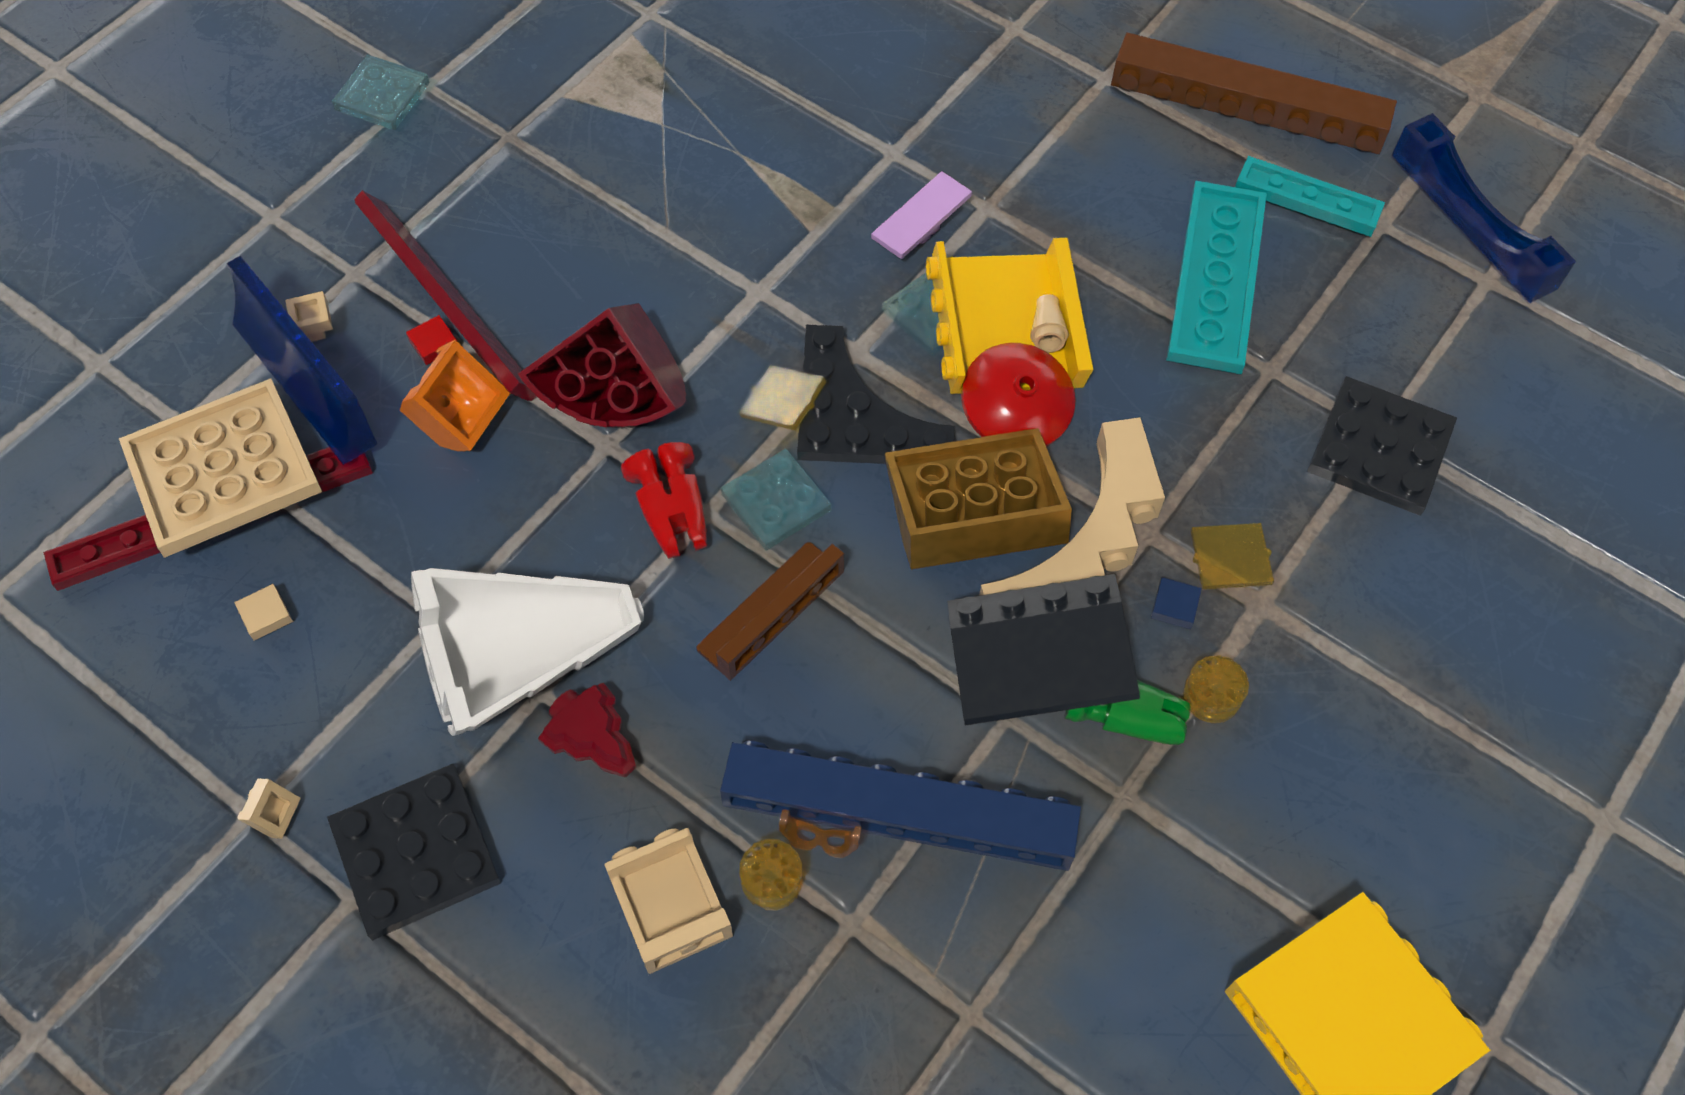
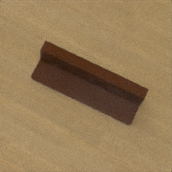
M811 542L805 543L696 646L697 652L731 681L844 573V553L834 544H831L822 552Z

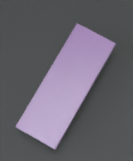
M941 171L871 233V238L902 260L919 243L924 244L931 237V234L934 235L940 229V224L972 196V191Z

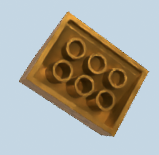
M1039 428L885 453V461L902 542L911 570L1069 543L1072 508Z

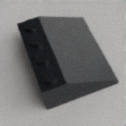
M1115 574L947 601L965 726L1140 699L1123 605Z

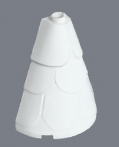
M434 568L411 572L414 609L419 611L420 628H418L424 659L444 722L452 720V725H448V731L452 736L477 729L525 697L531 698L572 669H582L636 633L641 622L644 621L641 602L639 598H633L630 587L627 584L561 576L545 579L506 573L494 575Z

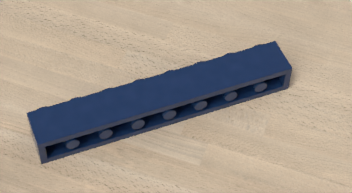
M745 741L743 744L732 742L720 790L722 806L1065 871H1069L1075 858L1081 806L1070 805L1068 800L1061 797H1046L1044 800L1027 797L1026 793L1017 789L1007 788L1001 791L983 789L981 784L974 781L963 780L956 784L940 781L939 777L930 773L919 772L914 774V776L897 773L894 768L887 765L877 764L869 768L854 765L851 760L835 756L830 757L828 760L811 757L808 752L800 749H787L786 752L772 750L767 745L757 741Z

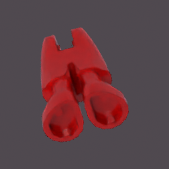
M683 442L664 443L657 450L660 464L668 478L669 489L665 490L662 481H660L657 463L652 450L644 449L636 452L621 464V472L624 479L632 484H642L643 486L636 491V498L654 537L668 559L680 556L676 535L686 531L695 551L707 547L705 516L695 474H685V470L694 462L695 454L691 445Z

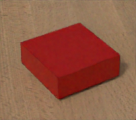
M440 315L406 332L408 340L425 365L432 363L438 356L436 351L439 347L456 340Z

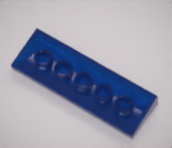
M239 256L229 261L227 265L232 275L235 290V308L232 325L342 464H346L376 446L378 443L355 394L245 260Z

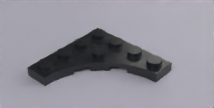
M806 324L797 460L886 464V452L954 442V426L931 423L908 416L884 403L868 389L856 374L849 360L844 342V326Z

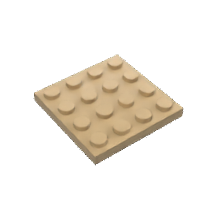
M271 378L119 438L157 548L164 558L322 492Z

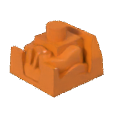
M453 340L437 349L438 356L422 376L420 384L412 388L403 399L400 411L440 447L454 451H471L510 393L456 340Z

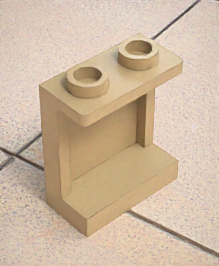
M676 828L666 830L657 835L653 843L639 849L634 846L622 849L612 856L611 861L604 864L648 974L733 937L730 921L724 908L719 903L694 845L689 828L680 831Z

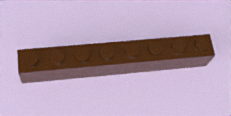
M1128 32L1125 34L1118 53L1111 86L1378 155L1390 131L1397 100Z

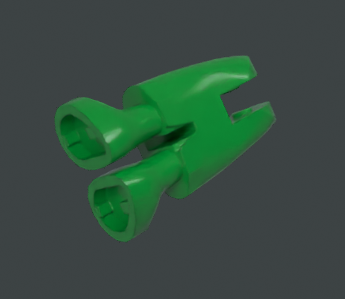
M1137 680L1140 699L1065 710L1064 719L1073 722L1091 720L1102 723V730L1162 744L1180 745L1185 741L1187 732L1185 722L1189 719L1191 704L1179 697Z

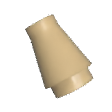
M1051 294L1042 295L1036 301L1037 308L1030 338L1035 347L1046 352H1055L1065 345L1069 333L1059 307V299Z

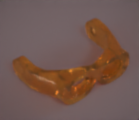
M786 809L782 810L779 822V831L789 840L793 847L801 850H811L820 845L829 856L844 858L859 847L862 833L861 826L855 825L854 831L822 830L813 824L793 818L790 815V810ZM800 830L812 832L815 834V838L811 841L803 840L798 837V832ZM830 837L841 838L844 840V844L840 847H832L827 843V839Z

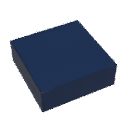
M1162 577L1158 586L1151 619L1191 630L1202 588Z

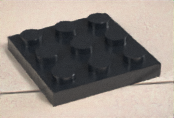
M1346 376L1307 472L1421 516L1426 509L1457 417Z
M454 763L327 816L367 936L372 941L501 884Z

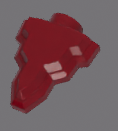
M604 682L591 686L580 695L574 689H570L553 702L549 709V715L552 719L538 737L539 742L554 754L565 752L576 761L592 760L601 770L624 778L637 768L630 743L620 733L622 718L614 709L617 702L616 697Z

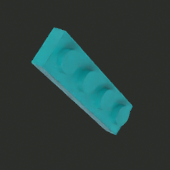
M1251 156L1247 157L1235 185L1236 188L1267 193L1266 201L1369 237H1372L1385 205L1383 201Z

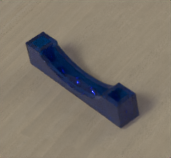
M1433 113L1406 125L1392 154L1396 161L1529 303L1558 290L1576 263L1571 255L1552 236L1542 239L1526 232L1508 220L1488 201L1468 174L1453 142L1456 136Z

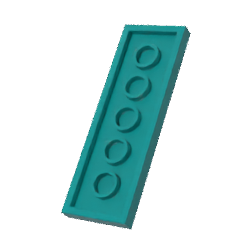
M1195 181L1166 361L1242 374L1246 361L1267 193Z

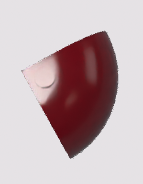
M639 303L606 309L518 373L526 386L552 409H558L576 418V421L600 427L637 426L648 423L680 408L686 400L684 381L675 359Z

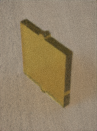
M770 365L757 386L751 388L752 394L739 414L745 419L796 431L808 410L814 408L813 402L825 385L826 380L821 376Z
M1261 523L1192 527L1191 536L1195 551L1192 560L1198 565L1202 590L1273 585L1274 578L1269 561L1272 552L1266 547Z

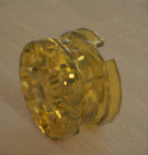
M1209 656L1198 661L1192 668L1183 689L1184 700L1191 704L1190 712L1200 720L1210 723H1221L1233 718L1248 695L1249 682L1247 674L1239 664L1230 658ZM1206 661H1211V665H1208Z
M765 839L754 843L744 853L740 862L739 876L745 897L753 905L756 904L763 907L764 910L782 909L789 906L798 897L802 888V862L798 853L790 844L777 839ZM764 844H771L770 847L763 846ZM758 846L761 848L757 851L754 850ZM750 852H752V855L749 856L748 858H746L747 855H748Z

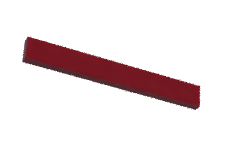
M362 190L354 200L364 215L506 390L522 399L533 401L536 395L519 377L518 373L522 369L386 203Z
M358 436L306 455L322 492L373 474ZM145 514L43 553L51 583L59 591L161 552L157 548Z

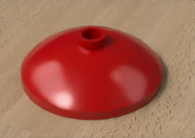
M1004 343L993 346L975 358L965 374L966 376L961 388L963 410L969 423L981 437L1039 428L1047 447L1062 436L1073 418L1075 392L1072 381L1060 362L1038 347L1024 343ZM1024 382L1028 384L1031 390H1023L1019 383Z

